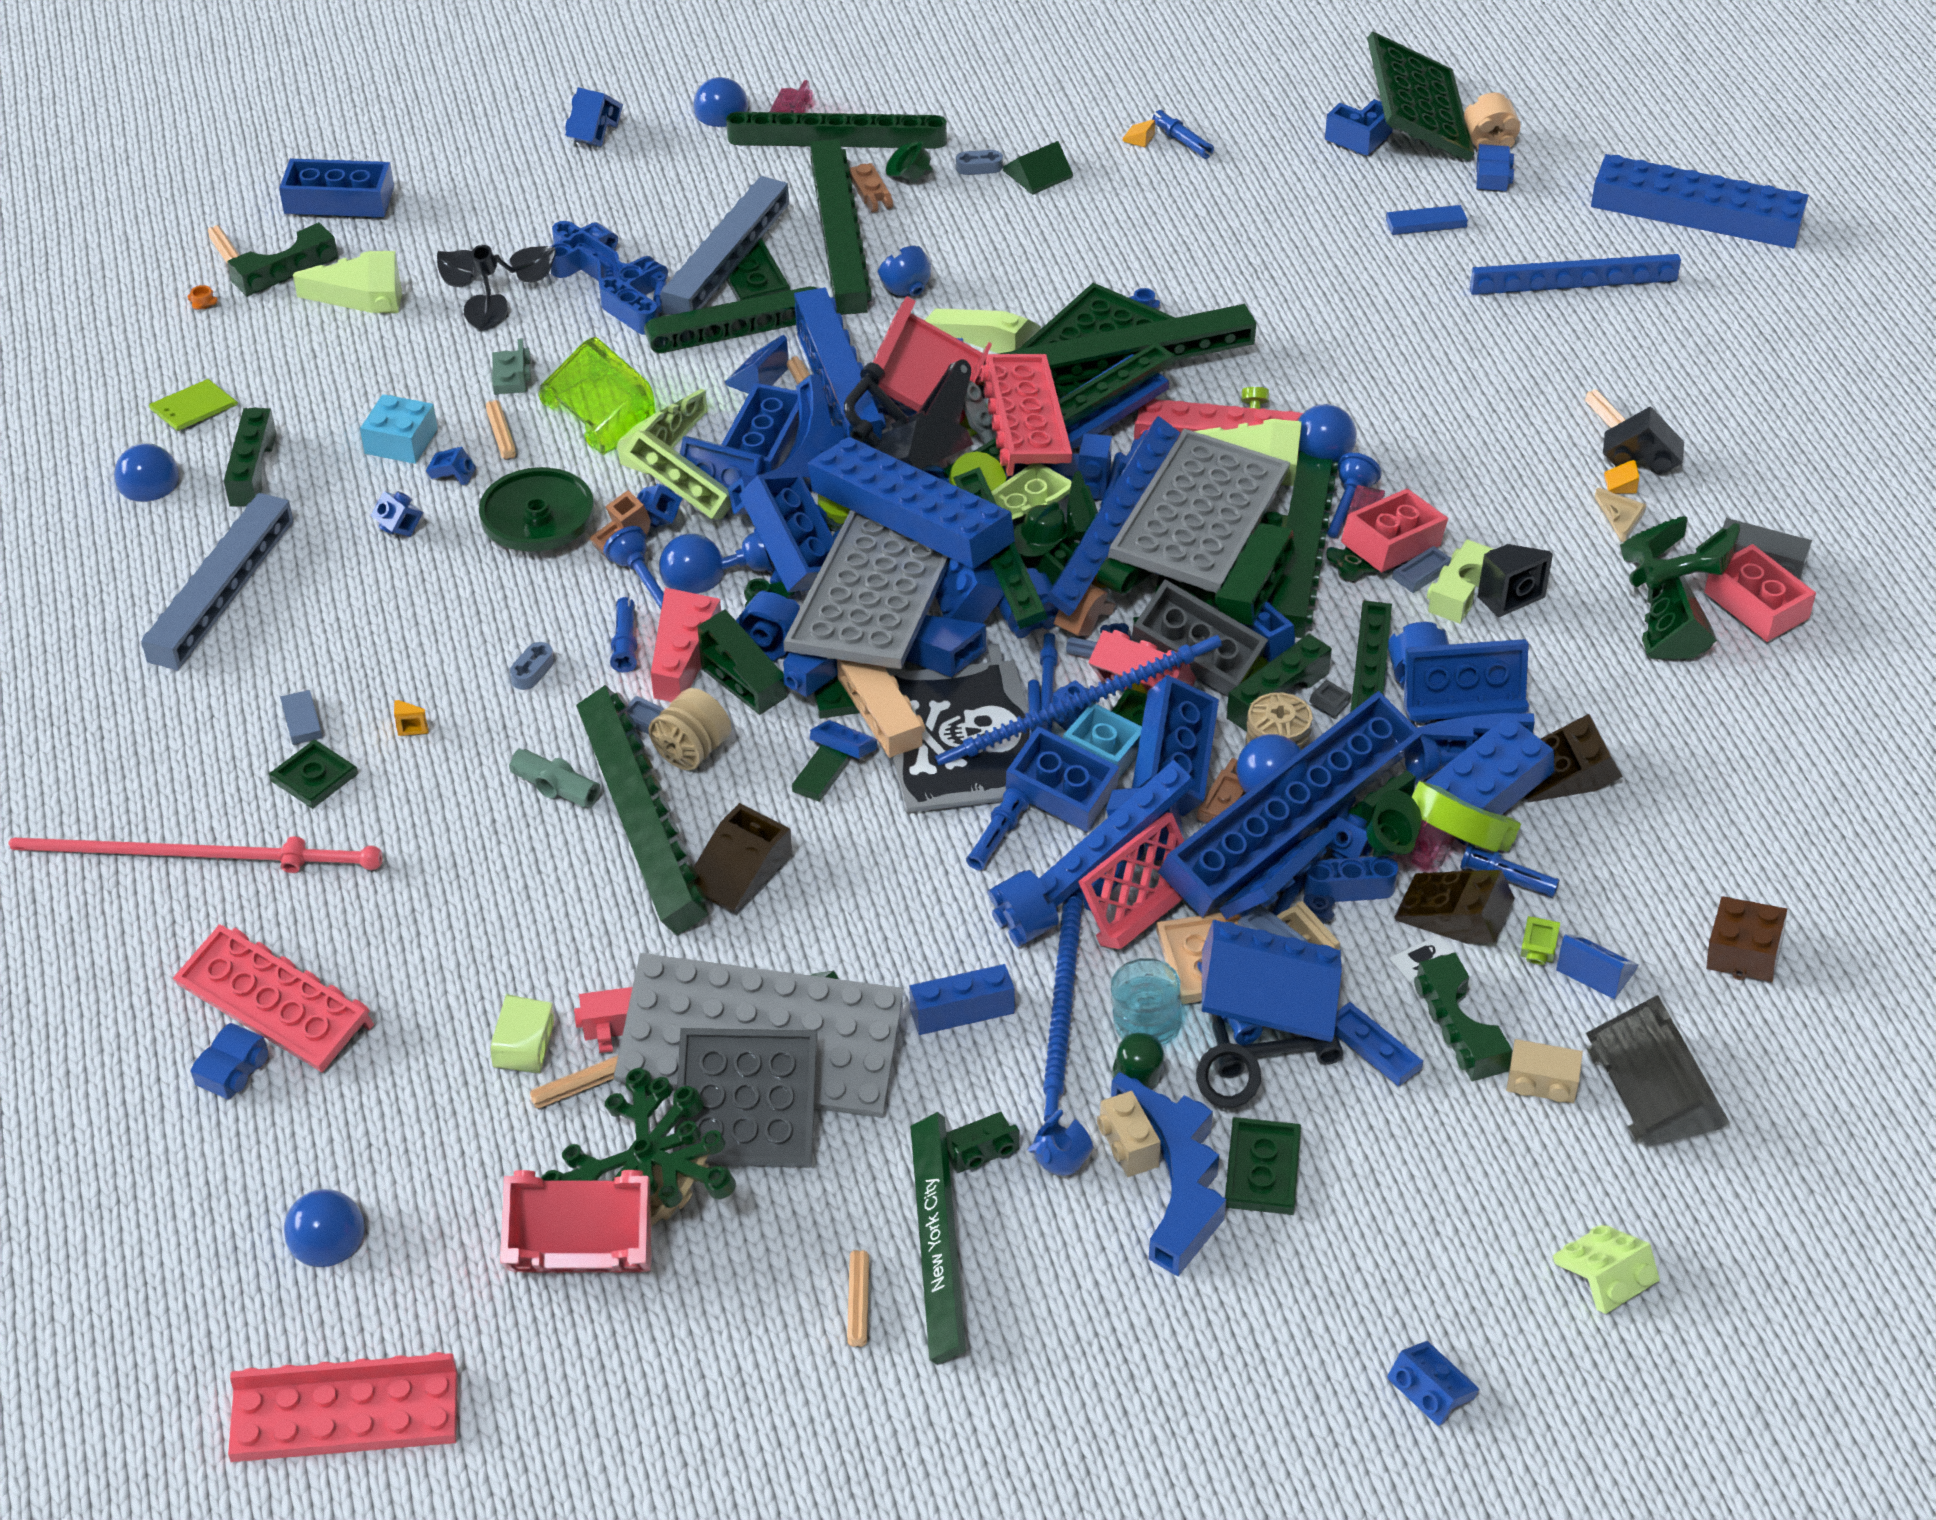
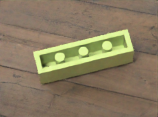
M637 430L622 453L711 519H723L731 507L728 489L649 431Z

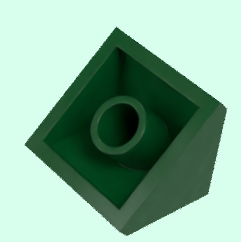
M1059 141L1020 156L1003 166V171L1032 195L1073 178V172Z

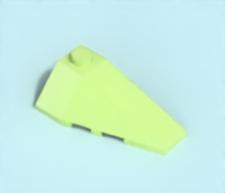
M367 251L361 253L360 257L350 260L343 258L333 265H319L293 274L296 293L299 298L370 313H399L403 293L395 251Z
M935 308L925 319L926 322L951 336L963 338L964 342L985 348L988 342L992 344L990 351L998 354L1018 350L1041 329V326L1035 322L1006 311Z
M700 389L632 427L625 436L620 438L617 445L620 464L649 474L622 454L637 430L649 431L673 449L683 436L707 413L706 390Z
M1269 419L1264 420V423L1260 425L1249 426L1248 423L1238 424V428L1228 430L1218 427L1194 431L1290 462L1289 471L1281 485H1294L1298 463L1301 421Z
M1032 463L991 491L998 506L1011 511L1012 521L1026 517L1027 512L1036 505H1049L1054 501H1060L1070 493L1072 481L1041 463Z

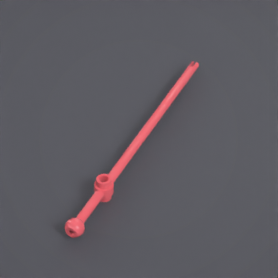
M296 836L289 837L282 848L17 837L11 838L8 842L13 850L280 860L281 869L288 873H297L305 861L361 864L364 869L375 870L381 866L383 858L382 851L377 846H366L361 851L306 849L305 840Z

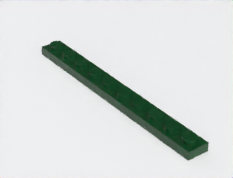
M1155 342L1058 400L1065 428H1068L1174 364V354ZM996 438L972 451L987 453L1000 463V449L996 448ZM954 463L943 469L945 472L942 473L945 478L949 479L950 470Z

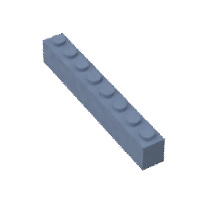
M760 176L749 187L748 191L737 201L732 210L725 215L717 227H714L707 239L701 242L694 254L689 256L682 268L662 288L660 299L663 305V313L670 315L701 309L787 208L789 205L788 183Z
M258 493L252 502L248 503L244 512L233 522L229 531L218 541L217 546L210 555L203 560L202 565L194 575L190 576L186 585L179 594L175 595L167 609L159 615L152 628L144 634L141 645L148 663L177 671L181 668L294 522L289 500Z

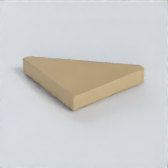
M1597 488L1595 499L1622 542L1626 541L1644 515L1646 504Z

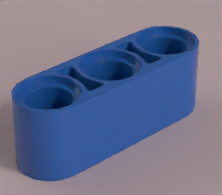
M1386 856L1378 858L1361 857L1317 860L1310 863L1311 867L1306 871L1304 882V895H1329L1335 899V902L1386 899L1395 892L1398 864L1395 860Z

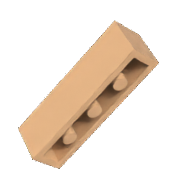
M837 659L839 681L876 739H878L887 756L891 758L921 747L922 733L925 732L924 722L920 715L916 716L914 714L907 695L901 694L896 678L888 674L886 667Z

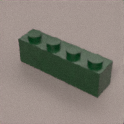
M1259 524L1255 533L1249 536L1245 550L1239 553L1235 567L1228 572L1222 589H1218L1216 593L1215 606L1218 607L1220 612L1241 624L1254 625L1295 553L1293 529Z

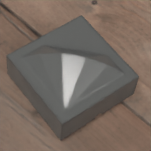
M1326 679L1311 694L1309 702L1335 717L1349 703L1352 694Z

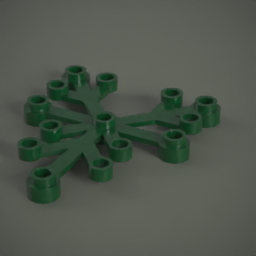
M635 1068L626 1076L625 1086L633 1097V1105L627 1103L621 1093H614L605 1101V1107L611 1116H622L635 1121L636 1140L632 1143L629 1150L599 1160L586 1155L578 1144H571L563 1150L562 1158L568 1167L578 1168L566 1173L549 1170L541 1177L544 1181H597L603 1173L620 1167L622 1168L615 1177L621 1176V1171L640 1170L643 1171V1176L650 1178V1196H652L658 1189V1184L654 1179L653 1167L659 1165L662 1166L663 1187L659 1190L658 1197L667 1208L677 1206L683 1198V1194L678 1186L677 1173L704 1183L709 1194L714 1199H724L730 1196L736 1188V1181L728 1169L720 1166L708 1169L690 1161L707 1154H717L724 1149L726 1142L719 1131L711 1130L707 1132L698 1144L672 1153L665 1152L683 1144L691 1145L701 1136V1132L694 1121L683 1122L677 1128V1133L666 1136L681 1117L690 1118L702 1110L704 1101L695 1088L690 1086L678 1088L673 1095V1107L650 1133L649 1117L663 1100L671 1096L673 1087L666 1077L653 1079L649 1071L642 1068Z

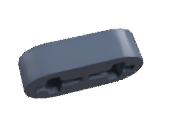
M996 150L965 151L956 155V171L963 175L997 173L1003 168V155Z
M536 642L527 647L510 668L513 687L527 690L533 688L554 663L551 645L545 642Z

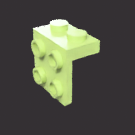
M1607 1225L1592 1228L1588 1234L1575 1242L1566 1244L1562 1250L1553 1255L1556 1265L1589 1280L1596 1309L1605 1314L1660 1281L1650 1243Z

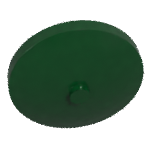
M549 467L527 468L507 474L491 484L480 499L479 516L484 532L496 543L519 551H544L568 544L586 531L594 517V500L589 486L581 478L570 472Z

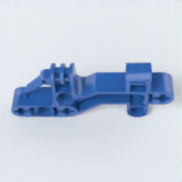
M570 221L555 223L552 226L554 244L550 247H555L556 254L551 267V274L557 278H566L580 270L584 271L599 282L601 307L603 310L637 333L645 335V324L651 319L658 318V313L662 311L660 293L662 288L667 285L668 268L650 256H644L631 263L620 262L619 255L614 250L618 244V236L598 222L591 223L582 228ZM652 291H654L653 300L646 296Z

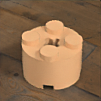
M1494 92L1481 95L1477 98L1478 102L1473 106L1470 103L1464 113V122L1477 150L1479 144L1510 147L1515 144V138L1518 136L1521 126L1510 99L1505 98V95Z

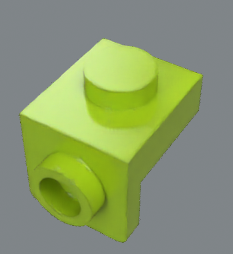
M1528 916L1520 956L1526 957V961L1532 964L1545 965L1546 962L1553 963L1560 922Z

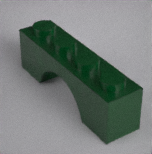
M318 222L297 231L296 242L292 247L283 252L263 255L249 251L228 260L227 263L232 283L248 297L293 278L295 272L333 261L338 258L335 237Z
M243 408L224 477L229 507H246L258 493L262 492L261 468L263 452H272L277 434L271 408Z
M1310 633L1228 692L1226 718L1247 732V715L1252 702L1258 697L1269 693H1284L1298 682L1311 688L1329 674L1332 648Z
M1456 952L1419 962L1417 976L1414 978L1415 989L1420 996L1423 995L1431 1018L1437 1020L1442 1028L1444 1041L1447 1045H1451L1455 1051L1460 1069L1466 1071L1472 1082L1509 1072L1513 1050L1499 1026L1476 1022L1466 1016L1458 1006V1003L1466 998L1469 975Z

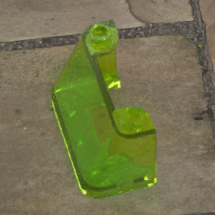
M591 337L583 341L540 385V391L538 392L539 399L544 406L554 409L561 403L585 424L586 432L584 433V438L591 448L594 447L602 455L616 449L622 436H625L632 427L656 413L654 394L648 381L597 337Z

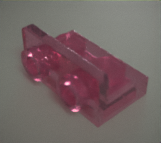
M804 80L799 90L781 88L769 112L805 113L807 105H810L813 99V91L810 90L809 80Z

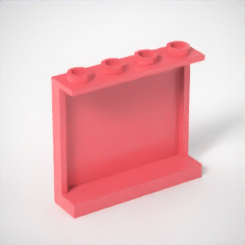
M906 296L892 320L873 363L878 364L885 372V378L878 386L888 396L918 412L946 372L948 366L953 362L961 359L966 360L971 366L970 381L978 386L981 381L980 368L981 365H985L986 354H988L992 344L988 342L983 352H980L912 314L911 311L916 301ZM964 409L962 410L960 423L966 415Z

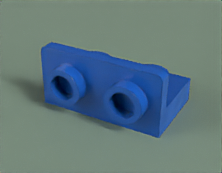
M1424 1341L1402 1350L1387 1376L1394 1386L1438 1426L1445 1423L1453 1408L1474 1400L1480 1390L1429 1341Z

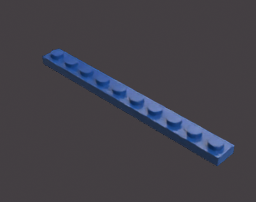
M1159 416L1152 422L1045 598L1068 616L1077 608L1100 566L1108 556L1111 544L1181 433Z

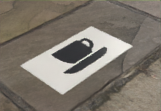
M1437 935L1389 957V960L1410 982L1417 976L1419 962L1451 954L1454 951L1440 935Z

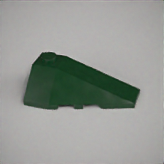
M1684 576L1671 579L1655 589H1648L1647 601L1651 606L1650 612L1645 614L1648 630L1643 633L1642 641L1646 653L1651 659H1694L1700 653L1709 650L1713 643L1717 641L1709 620Z

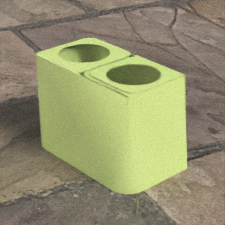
M506 994L491 1042L490 1051L493 1067L541 1073L547 1046L554 1027L553 1003Z

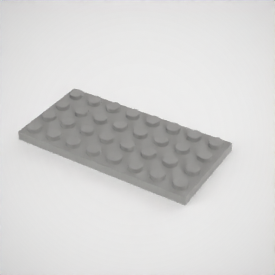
M1184 428L1111 544L1108 557L1119 560L1122 563L1146 569L1151 573H1158L1173 578L1176 581L1185 582L1206 591L1217 593L1218 589H1222L1225 584L1228 572L1235 567L1239 553L1243 552L1246 548L1249 536L1255 532L1289 471L1290 462Z
M850 510L784 640V651L902 669L951 558Z
M640 953L614 1079L617 1082L625 1083L626 1076L631 1070L642 1068L649 1071L653 1079L666 1077L673 1089L677 1090L680 1028L817 1030L814 1109L883 1118L904 988Z

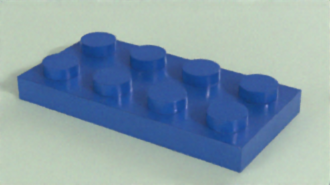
M1328 827L1298 841L1248 881L1219 908L1225 919L1237 914L1242 918L1255 910L1258 904L1263 908L1273 903L1279 897L1277 895L1278 891L1281 892L1290 887L1295 882L1294 876L1296 877L1307 871L1311 867L1310 861L1318 859L1327 852L1325 846L1334 839Z

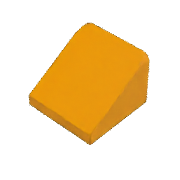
M1155 120L1132 125L1123 137V142L1146 147L1155 135Z
M1635 460L1604 472L1608 491L1615 494L1637 493L1639 473Z
M394 700V718L398 736L429 733L424 708L400 700Z

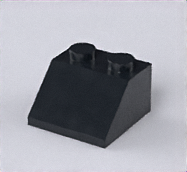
M1506 544L1497 549L1490 550L1483 557L1477 597L1498 618L1545 598L1553 554L1547 550Z

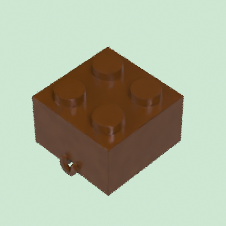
M1721 896L1709 940L1706 969L1732 974L1737 980H1744L1745 977L1773 982L1784 939L1788 909ZM1737 971H1741L1743 974L1740 976L1736 973Z

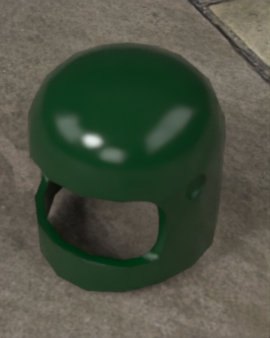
M1143 1032L1132 1033L1126 1036L1118 1045L1117 1058L1114 1060L1111 1072L1114 1079L1121 1072L1129 1078L1139 1080L1144 1086L1153 1090L1159 1082L1165 1060L1163 1046L1158 1039Z

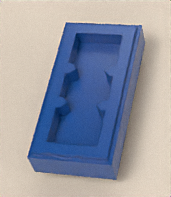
M831 720L810 729V740L858 759L877 749L878 739Z

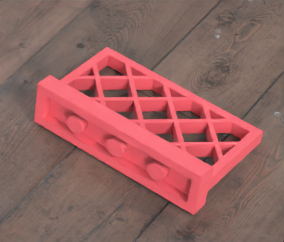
M1172 813L1163 814L1078 881L1100 929V932L1096 934L1100 946L1122 949L1183 900L1161 875L1159 876L1158 885L1154 888L1149 887L1152 869L1157 871L1160 869L1159 866L1153 865L1157 847L1165 849L1164 862L1168 853L1184 842ZM1165 826L1169 832L1166 845L1158 843L1161 829ZM1143 843L1149 844L1145 862L1136 860L1139 846ZM1121 860L1127 861L1123 879L1115 877L1117 864ZM1135 864L1144 867L1140 884L1132 882ZM1099 878L1105 879L1101 897L1096 896L1091 885ZM1113 881L1122 884L1118 902L1109 900ZM1130 887L1139 889L1136 903L1132 906L1127 905ZM1108 904L1117 906L1115 918L1111 923H1108L1106 918Z

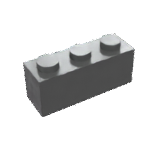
M1729 518L1725 519L1722 527L1724 529L1729 528L1734 523L1740 525V533L1734 553L1753 544L1796 578L1801 579L1812 540Z

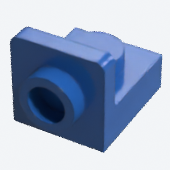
M461 446L435 453L426 472L431 479L443 476L449 477L454 474L460 484L465 485L471 479L476 466Z

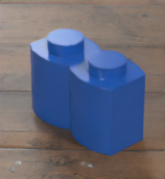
M1479 144L1476 166V189L1507 191L1508 184H1513L1514 153H1510V146Z
M234 1023L227 1024L215 1037L211 1047L204 1050L194 1062L190 1072L195 1085L225 1099L232 1098L237 1092L243 1090L247 1083L248 1075L265 1063L268 1056L265 1039L263 1036Z

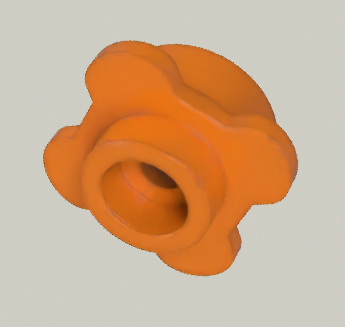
M206 285L192 288L187 296L188 300L192 301L193 309H206L218 302L217 297L213 296V290Z

